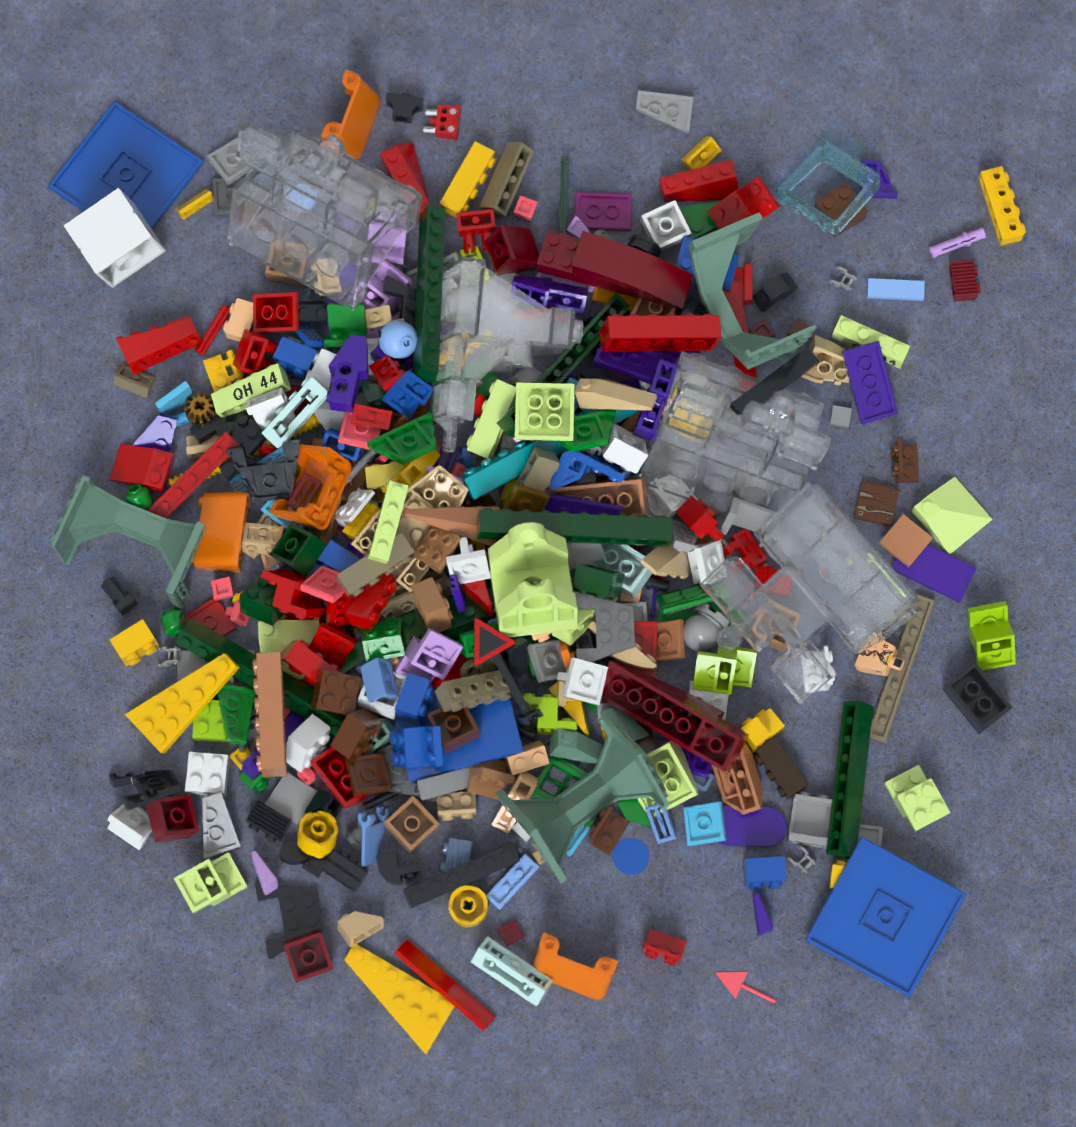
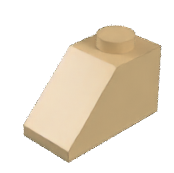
M355 911L351 914H344L338 921V931L349 947L356 945L384 927V919L382 917Z

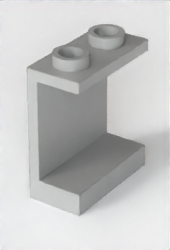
M733 497L723 516L720 530L726 535L733 524L762 534L759 547H763L765 541L769 542L772 531H775L778 521L775 520L777 512Z

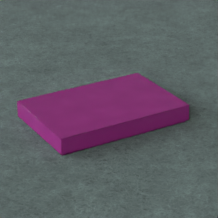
M576 192L575 216L579 217L588 230L630 231L631 194Z

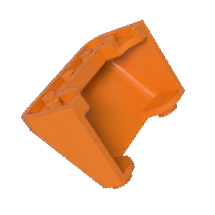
M345 70L342 83L346 88L345 94L351 98L342 124L337 122L326 124L321 139L325 153L355 161L362 156L381 101L379 95L357 73Z
M300 444V460H298L297 465L301 467V470L295 482L294 490L305 472L322 483L310 503L304 508L302 506L314 488L315 482L311 484L297 511L286 506V500L277 499L269 513L287 521L317 530H324L330 523L350 476L351 464L330 447ZM306 478L302 487L300 488L299 492L292 502L293 504L296 503L305 486L307 485L309 481L308 478Z
M205 492L203 496H200L199 507H202L200 522L204 523L207 529L191 562L194 563L195 569L241 573L242 539L246 517L248 516L247 509H250L251 505L249 493Z
M543 932L533 967L551 978L553 984L592 999L599 1000L604 998L618 961L609 957H602L596 962L593 969L559 956V941L556 937Z

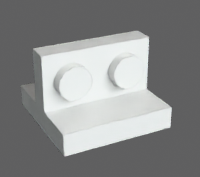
M467 537L461 538L459 541L461 554L446 557L450 575H458L460 584L490 579L491 575L485 549L473 551L472 544L468 545Z
M721 540L695 544L691 552L687 551L694 584L701 583V586H708L728 577Z
M571 658L569 670H566V673L558 672L557 680L566 682L563 696L600 705L608 667Z
M122 804L110 814L107 820L110 822L107 829L138 850L144 846L149 834L152 832L148 812L141 807L127 810L124 804Z

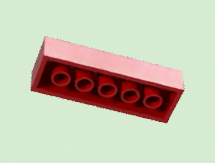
M710 313L703 314L702 316H695L694 314H685L684 316H676V314H667L665 316H658L657 314H649L647 316H639L638 314L620 316L619 314H612L607 317L600 329L602 352L712 351L722 337L719 315L713 316Z

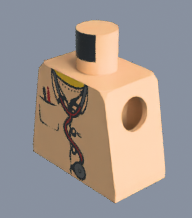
M868 632L855 667L860 672L888 676L891 668L901 671L904 666V660L896 657L897 649L895 646Z

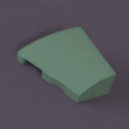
M616 707L600 712L609 721L613 719L616 724H619L634 741L649 736L648 732L631 716Z

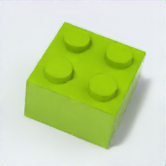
M211 700L193 721L192 738L195 742L232 743L225 740L219 700Z

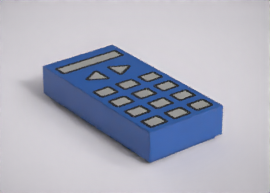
M299 322V331L294 332L306 346L323 348L325 342L307 322Z

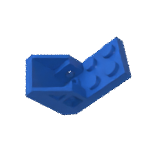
M566 450L559 460V468L557 472H554L549 488L555 490L581 479L590 470L598 474L604 473L608 475L611 481L616 483L623 482L631 475L632 471L627 472L615 462L613 464L609 463L604 459L602 453L599 456L597 455V450L594 455L583 450L575 452Z

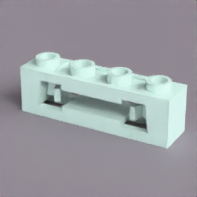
M316 376L307 377L301 384V390L299 392L295 391L288 399L290 402L277 410L276 418L273 421L270 419L263 426L265 430L262 434L278 449L282 447L283 441H289L326 400L327 392L331 391ZM305 398L309 401H314L312 404H308L288 427L285 424H280L282 421L287 420Z
M488 936L480 945L471 963L535 1006L539 1004L553 982L551 978ZM493 948L504 954L502 959L499 958L500 953L496 955L492 953ZM530 973H532V974H534L536 977H538L539 979H541V981H540L539 984H538L537 982L533 981V980H534V976H531V978H529V977H527V976H528Z

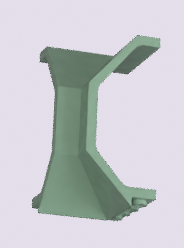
M760 212L693 240L688 246L700 298L708 313L713 314V316L719 315L722 343L747 369L773 358L787 362L793 354L800 351L799 348L803 347V343L813 336L812 333L816 329V326L813 325L783 339L745 333L742 331L722 288L735 247L747 242L763 220Z
M83 475L82 478H78L50 543H52L51 546L62 563L69 566L82 542L111 532H118L159 549L173 574L166 593L174 608L183 610L189 596L183 580L207 528L204 523L199 521L195 525L170 520L126 503L97 487L89 477Z
M604 715L598 721L606 734V741L596 767L555 798L512 800L502 788L495 792L502 805L529 835L551 873L560 883L567 880L560 866L575 832L582 825L601 813L604 808L619 800L645 797L653 798L663 810L669 806L666 800L668 797L667 790L645 751L619 724H616L613 719L609 721Z

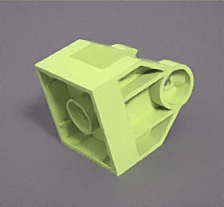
M523 523L514 526L506 536L488 548L490 579L499 632L511 638L577 629V603L575 593L572 590L566 538L545 529L540 523Z

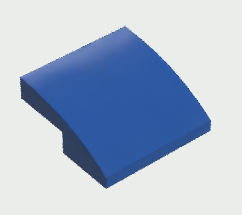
M407 371L391 386L382 401L411 419L419 404L425 405L434 389L414 373Z

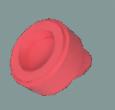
M312 766L305 768L301 773L297 771L300 781L307 785L312 784L316 780L317 772Z

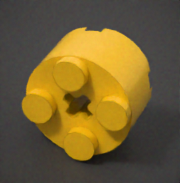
M324 811L305 814L299 823L298 847L306 854L316 858H323L335 848L338 826L335 818Z
M461 886L451 894L448 904L449 912L452 919L458 925L466 928L477 926L483 922L488 913V901L481 889L474 886ZM466 902L468 904L473 903L472 910H464Z

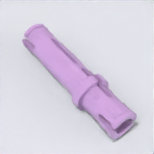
M980 227L968 233L963 232L960 236L937 245L930 246L929 250L932 257L935 258L960 247L971 246V243L985 239L986 235L984 229Z

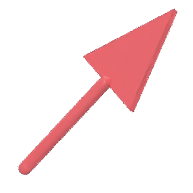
M715 972L735 999L742 987L773 1003L776 1002L774 998L743 984L748 972Z

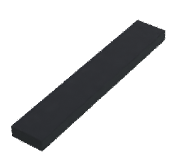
M806 347L733 401L729 407L742 420L816 366L820 360Z

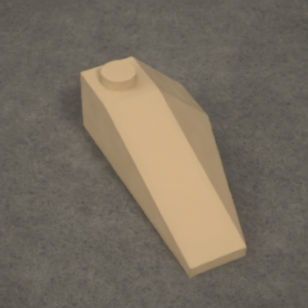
M815 335L808 349L820 361L801 377L822 384L823 381H833L834 385H841V382L850 383L842 351L846 349Z
M580 379L574 391L580 409L652 410L657 399V394L605 379Z
M671 543L669 547H656L640 561L654 575L667 576L669 574L672 578H676L679 575L681 579H686L692 574L687 551H677Z

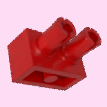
M494 210L456 213L459 238H463L464 253L469 254V247L471 253L476 252L474 236L480 235L482 238V250L487 251L484 241L496 230Z
M244 329L232 364L239 371L250 374L258 372L259 369H267L268 366L275 363L274 361L262 359L264 352L274 354L279 343L270 342L261 333Z
M691 496L675 511L701 539L706 534L715 541L722 539L723 532L716 526L718 522L713 518L715 514L702 499L696 500Z

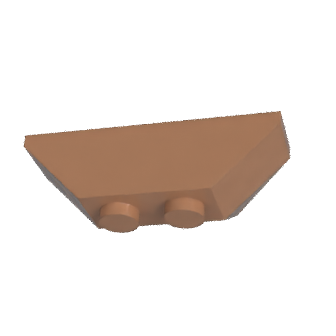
M745 743L733 769L724 772L712 765L723 802L743 815L762 809L763 787L751 750Z

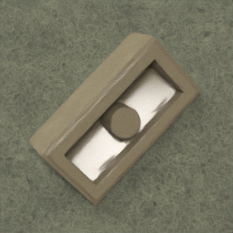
M122 364L114 375L113 385L147 398L156 381V377L144 372L133 375L130 367Z

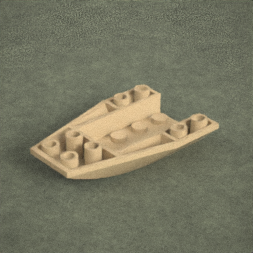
M438 465L408 488L403 509L460 507L469 489ZM380 510L373 515L351 543L364 556L369 554ZM401 512L395 536L402 533L416 552L432 525L406 517ZM413 555L411 556L413 558L405 565H402V563L395 566L397 570L393 572L395 581L409 592L412 591L411 585L418 583L430 569L428 565L415 559Z

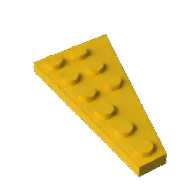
M224 653L125 715L160 753L165 754L240 667L228 654Z
M357 944L352 946L344 959L345 962L427 1055L455 1006L439 992Z

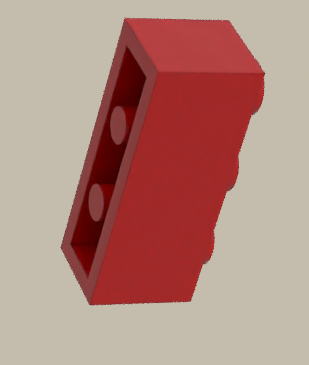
M393 573L388 576L383 574L379 577L380 581L373 586L368 584L363 587L364 591L355 597L346 613L351 625L369 630L373 629L375 623L379 621L381 612L386 608L391 594L396 590L397 583Z

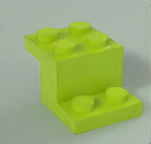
M1006 601L968 608L969 639L975 650L978 666L985 671L1015 665V634L1008 621V605Z
M718 644L717 654L698 651L693 690L731 695L733 685L752 688L757 650Z
M523 694L525 701L529 703L530 707L540 709L544 715L541 718L538 717L537 734L553 735L558 728L577 731V722H573V719L562 718L561 721H557L558 698H554L555 695L544 694L543 697H535V694Z

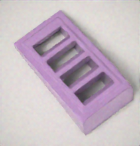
M255 851L252 852V862L264 894L268 895L278 888L277 878L259 854Z

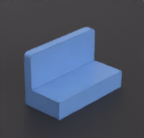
M375 658L361 666L368 702H374L382 697L394 699L399 696L390 660Z

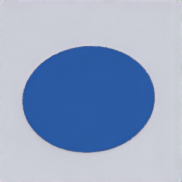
M627 838L621 840L615 846L612 853L613 863L620 872L627 875H635L642 872L648 865L649 851L640 840Z

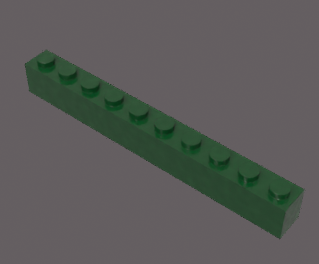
M427 204L419 217L415 330L418 340L413 356V373L421 380L431 383L439 373L445 208Z
M618 293L610 298L533 383L561 384L600 341V329L607 317L612 314L622 316L629 309L630 305ZM516 402L496 423L509 436L515 433Z
M484 508L479 510L477 514V539L500 540L514 526L534 522L540 523L545 529L566 538L568 543L669 547L673 540L672 518H666L663 515L647 517L642 514L637 516L618 514L615 516L607 513L591 515L588 512L571 514L568 511L551 513V511L547 510L541 512H532L531 510L513 511L511 509L497 511L492 508Z
M191 618L181 629L176 644L207 662H211L224 653L228 654L240 667L233 677L254 689V678H257V676H255L253 670V659H257V655ZM283 671L284 707L305 719H308L312 714L330 726L329 733L336 736L347 716L311 709L314 689Z

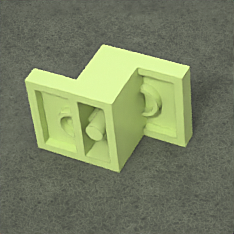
M919 765L884 783L902 817L907 816L915 832L950 814L932 778L927 780Z
M229 852L212 862L207 859L174 878L193 914L210 904L214 907L248 887Z

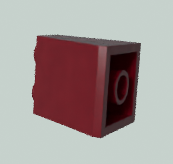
M500 225L484 241L496 276L532 271L537 268L540 253L530 228Z

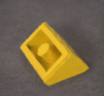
M705 136L681 159V162L690 170L703 167L714 159L722 149L712 136Z
M205 189L176 208L180 217L186 219L212 202L213 196L211 191Z

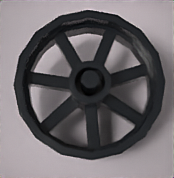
M634 234L627 244L655 257H659L662 252L660 246L654 240L642 234Z

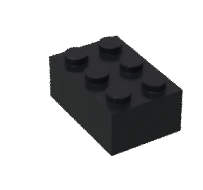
M976 662L942 689L979 735L1013 708Z

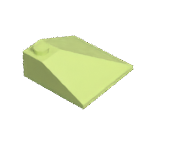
M516 383L515 440L573 441L574 384Z
M953 477L914 506L912 510L913 515L948 555L992 521V518L956 477Z
M278 620L273 626L259 621L260 652L281 653L293 640H303L310 644L320 627V621ZM282 662L284 672L298 680L304 679L305 676L303 674L293 673L288 669L289 665Z
M670 740L646 753L667 790L668 797L666 800L669 803L667 810L699 794L680 745ZM650 797L637 798L647 815L645 807L656 802ZM652 809L653 816L655 817V810Z

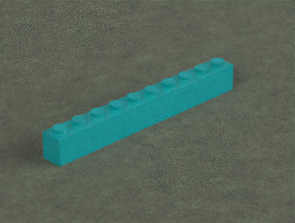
M581 409L582 411L577 414L574 413V416L609 409ZM616 410L614 424L641 410ZM522 440L516 443L514 448L500 451L497 457L483 460L480 466L468 468L460 478L464 481V486L469 489V496L472 499H476L519 476L534 447L554 452L556 456L567 449L558 441Z

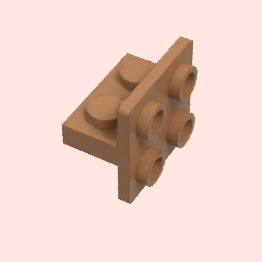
M432 526L413 557L424 562L434 572L441 574L447 565L446 557L454 554L460 545L461 537L450 531Z
M498 759L474 765L470 769L467 791L499 800L495 792L501 788L503 789L507 784H514L516 776L506 774V762Z

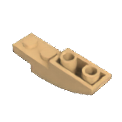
M592 621L588 629L596 635V623ZM636 642L635 647L610 655L615 660L634 668L651 671L657 669L656 660L649 654L645 656L640 651L642 648Z

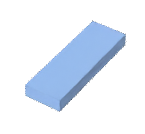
M868 278L867 298L923 301L925 281Z
M525 853L520 858V861L490 890L486 898L500 910L540 866Z

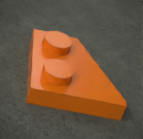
M559 640L560 652L566 670H568L571 658H577L576 650L573 651L570 645Z

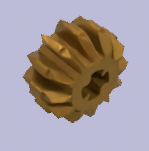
M198 392V397L196 398L191 394L192 401L186 400L188 406L184 408L185 412L188 413L186 415L187 418L192 419L194 424L198 420L200 424H204V419L210 422L209 416L215 417L216 415L212 398H209L208 393L202 397L201 392ZM201 406L204 409L201 411L197 407Z

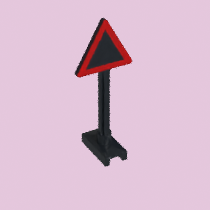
M474 619V666L483 663L489 658L494 660L518 704L517 708L520 714L515 717L518 724L529 725V720L532 718L544 716L540 709L531 708L529 703L525 701L500 656V652L514 645L515 641L479 619Z

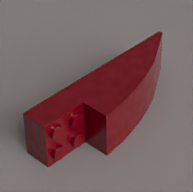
M547 230L537 261L538 272L683 310L693 278V274L658 257L582 231L581 237L578 238Z
M612 660L609 662L601 697L602 700L725 772L733 769L749 734L722 719L725 712L655 677Z

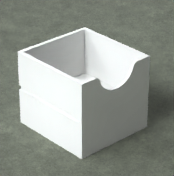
M119 188L64 225L95 274L112 288L166 251L136 205Z

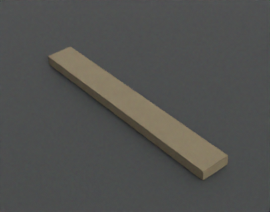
M919 594L915 597L897 648L896 657L904 660V666L901 671L891 668L872 719L871 739L882 743L886 742L935 602L933 599Z

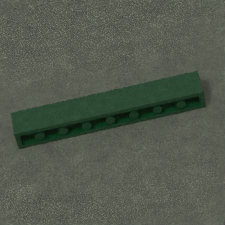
M846 701L843 704L826 848L827 855L839 859L850 858L858 844L874 707L861 701Z

